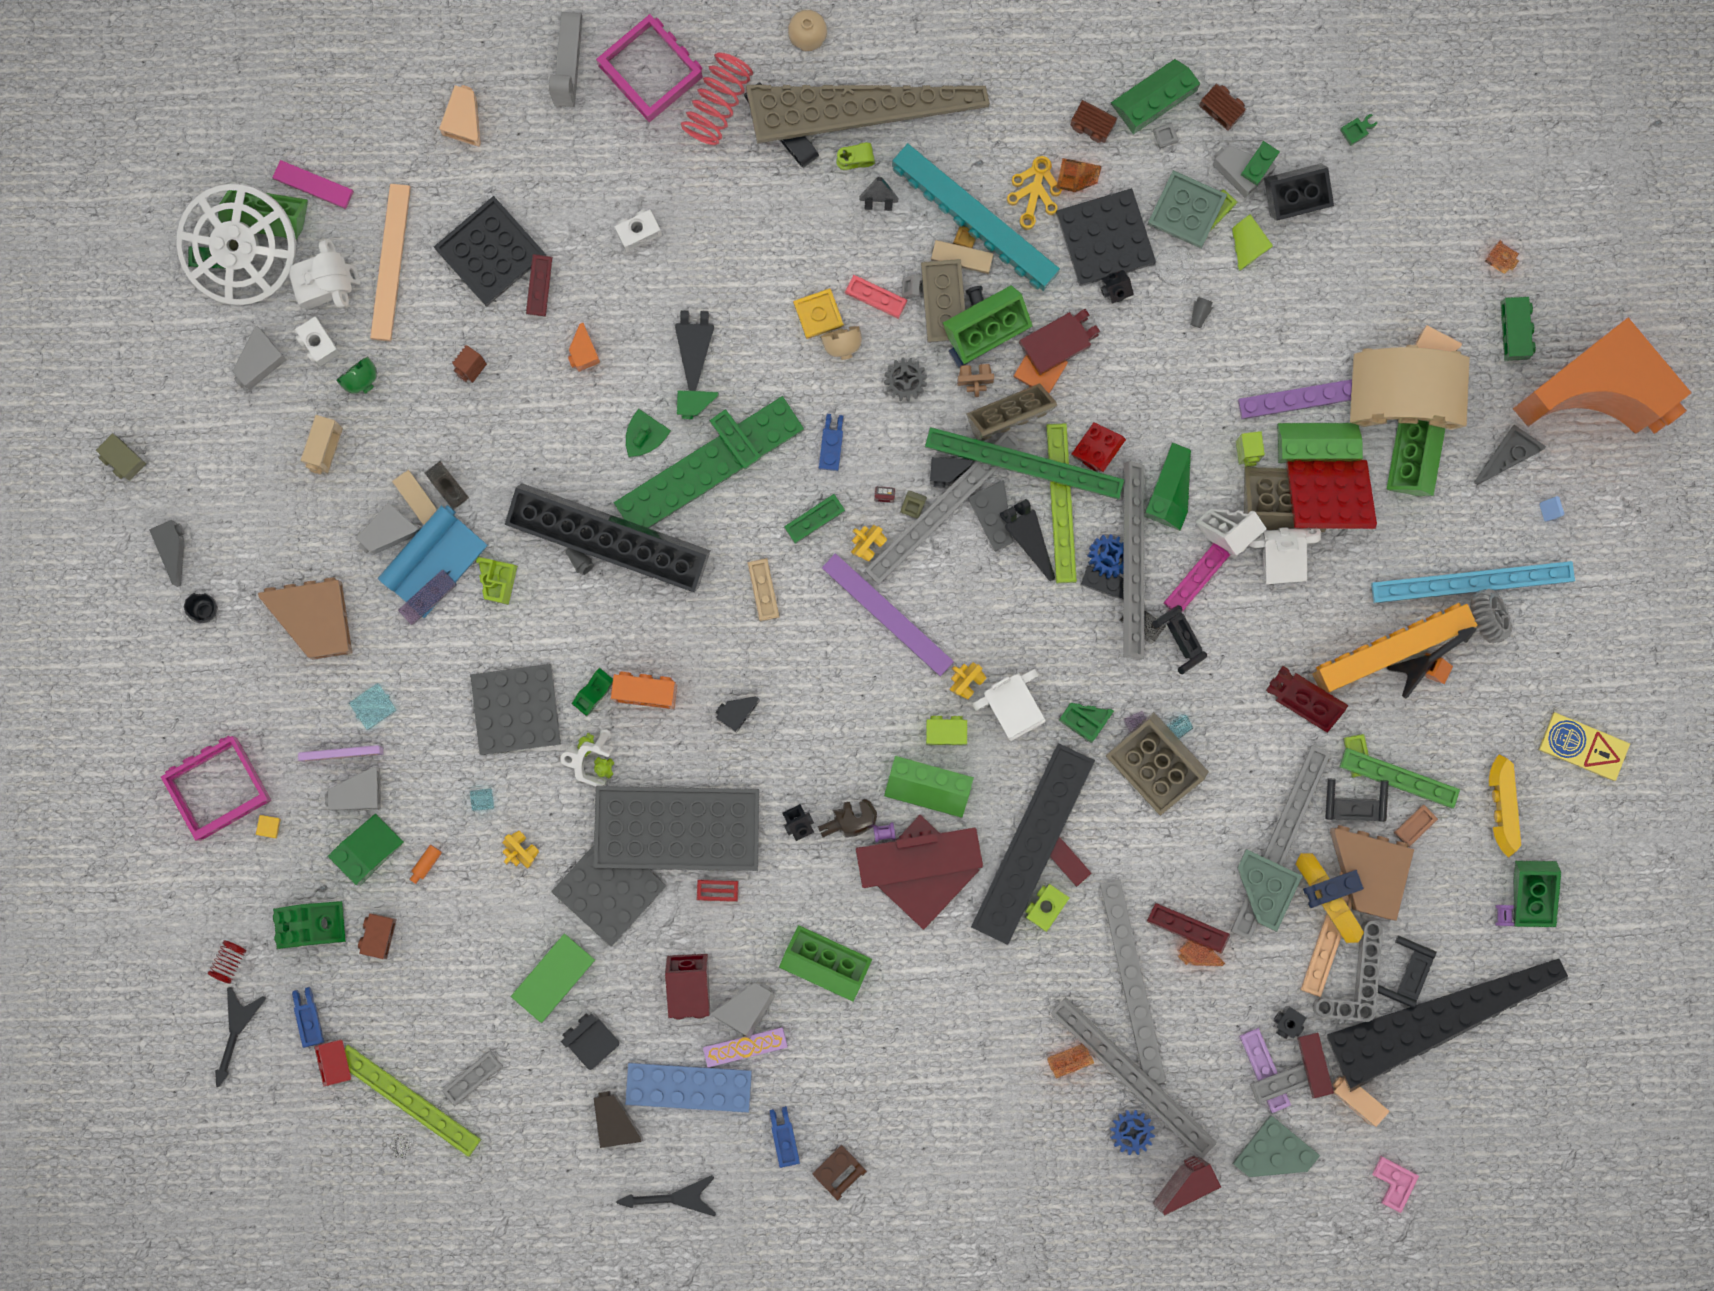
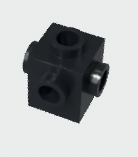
M1124 270L1110 273L1108 276L1101 278L1103 284L1100 287L1104 298H1108L1112 304L1121 302L1125 298L1134 295L1130 278Z
M801 804L782 813L787 822L784 824L788 835L793 834L796 841L814 833L811 824H814V821L809 812L805 814Z
M1286 1006L1282 1012L1279 1011L1273 1020L1275 1022L1273 1027L1277 1029L1276 1033L1284 1039L1288 1037L1294 1039L1295 1036L1299 1037L1304 1030L1302 1025L1307 1017L1290 1006Z

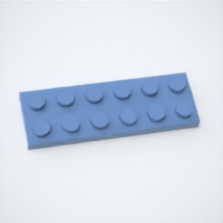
M628 1063L625 1105L749 1113L752 1070Z

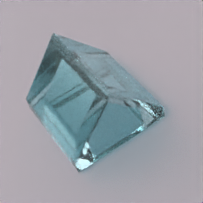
M1181 714L1167 725L1178 739L1193 729L1188 716L1185 714Z

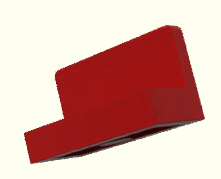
M342 1040L314 1046L323 1087L351 1080Z

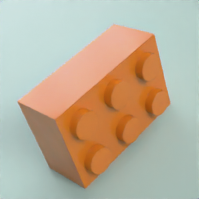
M619 671V675L614 674L611 699L614 702L675 710L678 685L672 678L660 676L658 680L653 679L652 675L647 674L633 677L632 673Z

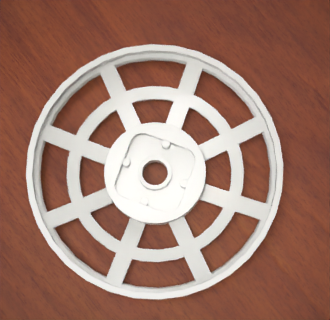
M226 184L204 191L188 205L181 217L177 230V252L184 272L197 289L216 301L233 305H245L264 300L283 286L289 277L290 266L294 265L296 239L289 217L271 196L248 185ZM220 191H237L235 203H223L211 208L206 199L209 195ZM247 192L259 197L270 205L274 211L263 217L255 209L243 204L245 193ZM199 203L205 213L197 222L193 233L184 232L183 227L188 215ZM224 209H233L232 221L221 223L215 213ZM242 211L251 214L258 222L251 227L240 222ZM209 218L215 229L210 237L199 235L203 224ZM277 218H280L285 228L288 250L276 249L275 237L269 224ZM263 228L268 237L269 247L259 246L256 233ZM232 239L238 242L239 246L236 251L231 250L229 247V242ZM182 240L192 242L193 254L199 265L192 272L188 269L183 257ZM198 243L209 245L212 256L204 262L199 253ZM257 254L267 255L264 266L258 272L251 263L255 260ZM274 257L287 258L282 274L270 286L263 276L271 268ZM216 263L226 268L225 280L213 274L209 268ZM245 268L251 276L250 279L236 282L234 281V270ZM205 273L214 282L225 286V297L208 291L196 279ZM256 282L264 291L251 298L233 299V287H245Z

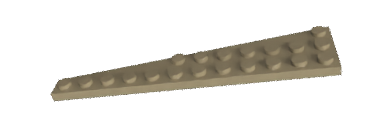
M746 85L757 144L987 108L990 105L986 86L930 87V85H922V87H911V85H903V87H891V85H823L821 87H810V85H802V87H791V85Z

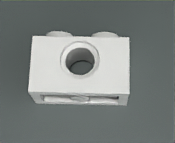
M650 209L647 211L641 210L635 214V217L629 220L628 218L622 219L614 226L626 253L662 236L661 230ZM635 226L643 227L639 233H635L632 230Z
M316 317L295 329L298 333L296 339L302 347H307L309 352L306 354L312 363L317 362L322 366L341 354ZM320 339L318 346H312L313 340Z

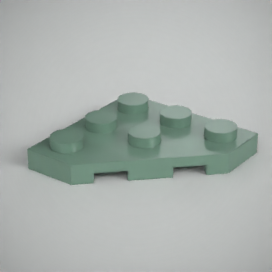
M1245 849L1237 869L1258 924L1277 932L1302 879V875Z
M1270 1115L1232 1164L1248 1177L1308 1172L1320 1155Z

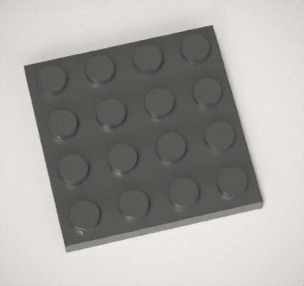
M551 664L470 674L480 755L561 745Z
M593 845L551 892L612 947L667 885L649 869H594Z

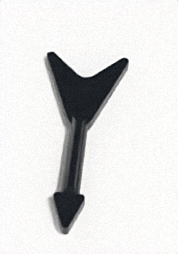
M1470 627L1458 631L1459 635L1429 656L1426 655L1388 666L1387 670L1391 672L1407 674L1402 697L1407 699L1431 668L1434 661L1460 643H1467L1475 633L1476 628Z
M227 988L230 1035L220 1067L215 1070L216 1087H220L228 1077L229 1072L227 1070L237 1037L265 1002V996L260 997L247 1006H242L233 988Z
M714 1176L706 1177L672 1194L633 1197L630 1194L617 1200L616 1203L629 1208H633L634 1205L673 1203L715 1216L716 1212L700 1199L701 1192L711 1183Z

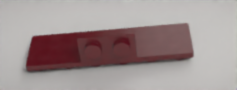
M974 827L940 834H932V830L919 832L920 836L912 838L911 834L899 836L900 840L856 848L862 888L982 868L983 862L977 829Z

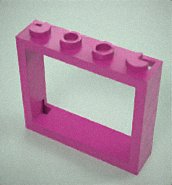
M651 14L646 16L596 59L600 69L649 123L703 78L701 65L696 60L692 61L688 57L690 54L684 46L679 47L675 36L670 31L667 33L663 29V23L657 17L654 19ZM649 27H652L692 71L651 107L645 103L609 62Z
M227 736L221 738L218 741L219 744L203 748L200 751L201 754L184 759L182 765L177 768L176 766L168 768L169 770L165 771L166 774L161 776L164 785L195 841L204 840L272 801L237 737ZM234 747L260 795L200 828L174 780Z

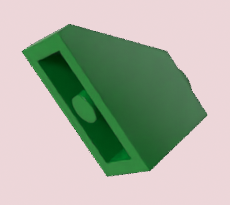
M678 390L677 415H681V419H693V416L701 414L719 397V392Z

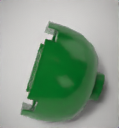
M367 356L349 368L346 374H342L336 381L345 391L351 394H358L362 391L366 394L374 388L372 383L377 378V370L372 360Z

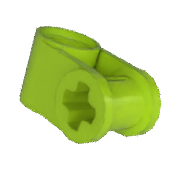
M865 142L840 148L837 152V166L841 170L873 166L875 158L872 144Z

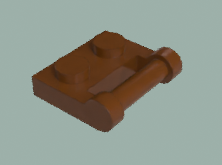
M841 1144L812 1175L838 1201L842 1194L861 1175L864 1176L867 1173V1170ZM852 1164L855 1170L835 1189L831 1184Z

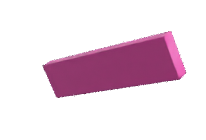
M282 160L279 161L272 177L278 182L344 209L347 208L354 193L350 188Z
M1213 543L1163 604L1170 610L1180 605L1183 612L1231 554Z

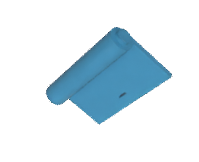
M441 505L378 577L381 583L399 595L423 618L432 611L488 546L454 516L456 512L448 505L445 507Z

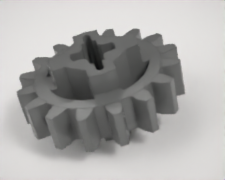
M903 357L901 363L894 360V367L888 366L890 372H885L884 376L889 379L884 380V385H889L887 392L893 391V398L898 395L899 401L906 397L909 402L911 396L917 399L918 392L924 393L921 387L927 386V382L923 381L927 379V374H922L925 368H919V361L913 364L912 358L905 362ZM908 368L913 369L916 373L911 372ZM900 369V373L893 377L894 373ZM903 376H907V379H909L908 383L904 382ZM917 382H919L917 387L911 391V387L913 386V384H917ZM896 386H899L901 389H903V392L898 390Z

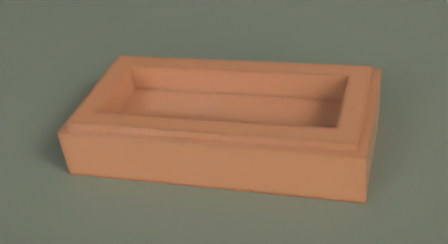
M1423 804L1394 834L1402 842L1409 844L1408 847H1410L1438 818Z

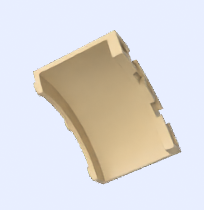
M1417 345L1382 349L1366 348L1362 352L1355 353L1353 357L1350 423L1367 427L1387 424V420L1398 419L1399 423L1417 424L1418 420L1429 421V425L1449 430L1466 427L1470 357L1462 355L1460 351L1449 352L1418 348Z

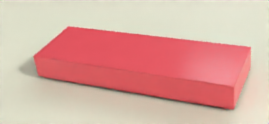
M853 275L845 291V294L899 319L907 303V299L856 275Z

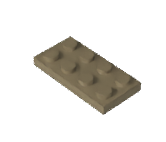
M961 259L921 262L927 343L949 341L943 322L965 311Z

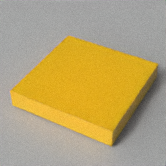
M831 288L793 301L806 339L844 327Z

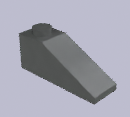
M170 520L149 529L172 585L179 587L182 581L184 539L182 535L185 533L180 523L177 524Z

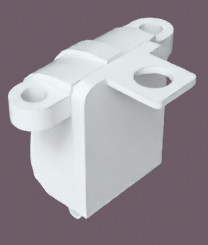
M325 239L319 242V254L290 266L289 276L294 295L299 306L304 309H312L331 300L334 301L338 308H343L349 304L347 294L352 290L351 284H361L356 266L346 264L344 257L336 252L333 242L330 239ZM350 270L354 273L355 280L351 277Z
M1279 528L1278 530L1264 531L1249 544L1250 547H1263V568L1266 584L1307 581V544L1319 542L1321 540V530L1318 528Z
M1035 669L1022 676L1018 673L1001 680L991 686V689L984 692L985 697L972 704L975 711L990 705L1010 741L1046 722L1026 686L1027 683L1039 677Z

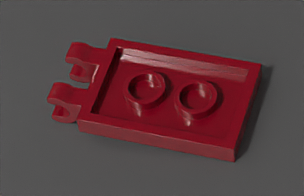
M1083 309L1074 317L1069 312L1019 340L1020 346L1039 375L1090 348L1091 343L1089 341L1099 336L1100 330L1097 325L1086 331L1081 324L1087 321V317L1090 316L1086 309Z
M1282 666L1277 676L1273 677L1266 691L1277 696L1276 701L1328 733L1346 711L1348 705L1299 674L1295 673L1292 676L1290 670Z

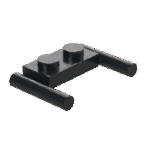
M1180 605L1175 606L1152 622L1155 628L1166 623L1185 659H1190L1178 668L1179 674L1186 673L1207 658V653L1202 651V647L1187 619L1182 614V607Z
M1327 779L1325 819L1382 822L1387 820L1388 780H1381L1380 798L1376 800L1335 798L1336 779Z
M1398 935L1395 943L1414 952L1411 955L1397 990L1398 992L1378 985V994L1415 1008L1437 951Z

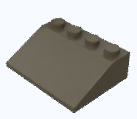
M1039 383L968 412L966 415L976 439L987 440L996 433L1009 431L1013 426L1024 425L1030 419L1043 417L1058 405Z
M1245 467L1244 514L1255 511L1266 527V530H1278L1279 528L1286 527L1288 529L1294 528L1287 469ZM1318 528V529L1321 530V532H1325V531H1326V529Z
M1155 712L1150 714L1106 754L1108 760L1160 816L1205 780L1209 772Z

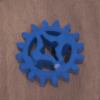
M1112 534L1108 538L1102 535L1100 540L1096 538L1089 547L1090 552L1087 554V557L1092 559L1088 563L1095 565L1093 571L1099 570V576L1106 573L1107 578H1110L1112 574L1116 578L1120 573L1124 574V542H1119V536L1113 539Z
M1125 1110V1116L1119 1113V1120H1112L1116 1124L1115 1127H1110V1130L1114 1132L1110 1138L1116 1139L1113 1145L1115 1147L1120 1145V1152H1124L1127 1149L1128 1155H1131L1132 1151L1139 1155V1149L1146 1152L1145 1145L1152 1146V1142L1149 1139L1155 1137L1154 1134L1150 1133L1155 1127L1148 1125L1151 1119L1147 1118L1144 1120L1145 1113L1142 1112L1138 1116L1137 1110H1133L1132 1114ZM1133 1118L1140 1120L1144 1125L1137 1126ZM1125 1121V1127L1119 1131L1121 1124ZM1131 1127L1139 1130L1134 1133L1135 1137L1133 1138L1130 1135H1126L1127 1132H1130ZM1146 1134L1144 1140L1139 1143L1141 1136ZM1121 1139H1128L1131 1146L1125 1145Z

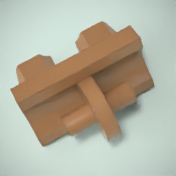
M990 364L979 365L978 375H972L970 365L960 366L957 384L958 386H966L967 392H974L975 397H979V391H987L986 385L981 384L994 383V373L991 372Z

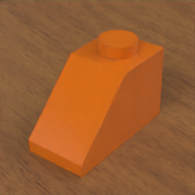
M580 323L569 348L571 356H568L572 368L576 367L578 372L601 363L584 323Z

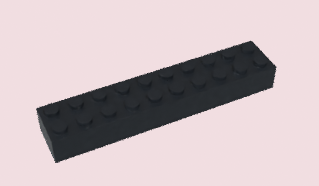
M523 483L515 488L505 521L506 526L694 593L700 586L711 550Z

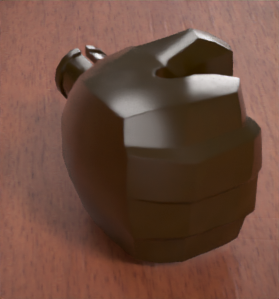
M863 799L859 802L862 816L857 818L854 816L850 802H844L842 809L833 810L834 820L818 826V829L821 832L822 838L837 831L842 832L845 838L856 837L875 826L877 811L869 800Z

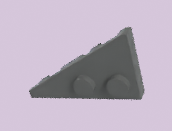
M1513 425L1474 483L1479 485L1541 452L1546 446L1516 425Z

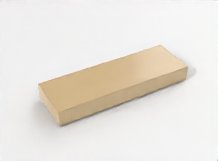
M935 240L931 261L961 259L962 268L989 274L994 253Z
M407 470L392 482L424 525L437 511V508L412 473Z
M767 558L747 562L760 622L780 618Z

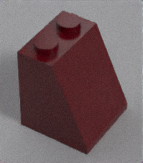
M708 954L667 956L665 981L668 1018L681 1020L685 1017L701 1019L710 1016Z

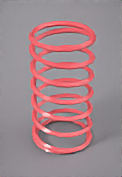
M722 52L714 54L716 61L727 70L745 76L747 79L740 81L728 71L714 65L708 66L709 70L726 81L738 84L741 91L733 92L726 85L711 77H704L703 80L713 89L732 95L735 103H727L718 95L703 88L697 89V91L705 99L726 106L730 114L723 115L710 105L699 100H692V104L709 115L719 117L724 122V126H715L705 117L692 111H688L686 114L687 117L696 123L681 122V127L686 133L710 145L719 144V140L722 139L720 130L728 127L725 118L732 117L733 110L731 107L739 104L736 95L745 93L742 84L750 82V76L753 75L752 69L745 62ZM719 58H722V59H724V60L730 62L731 64H733V65H735L737 68H739L741 71H738V70H736V69H734V68L728 66V65L725 64L723 61H721ZM685 125H689L699 130H702L711 137L694 132L691 129L687 128ZM700 125L714 129L718 133V137Z

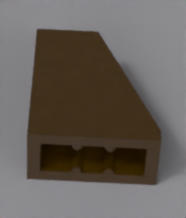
M604 1091L599 1092L598 1096L593 1098L600 1148L643 1141L641 1133L616 1094Z

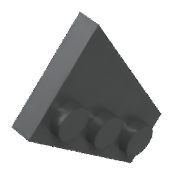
M1004 480L968 497L994 551L996 552L1012 544L1013 537L1005 528L1007 523L1000 517V513L1008 509Z

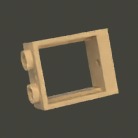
M315 415L300 461L306 465V468L310 469V472L321 475L322 472H329L343 428L335 420Z

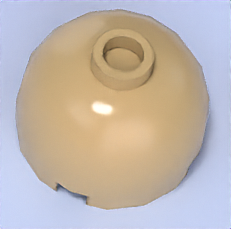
M813 10L799 11L790 20L788 26L789 39L794 46L801 48V50L813 51L820 48L825 41L827 25L818 12Z
M851 326L849 331L848 329L843 330L841 328L823 334L821 340L829 355L846 360L852 358V353L858 351L861 346L862 336L859 326Z

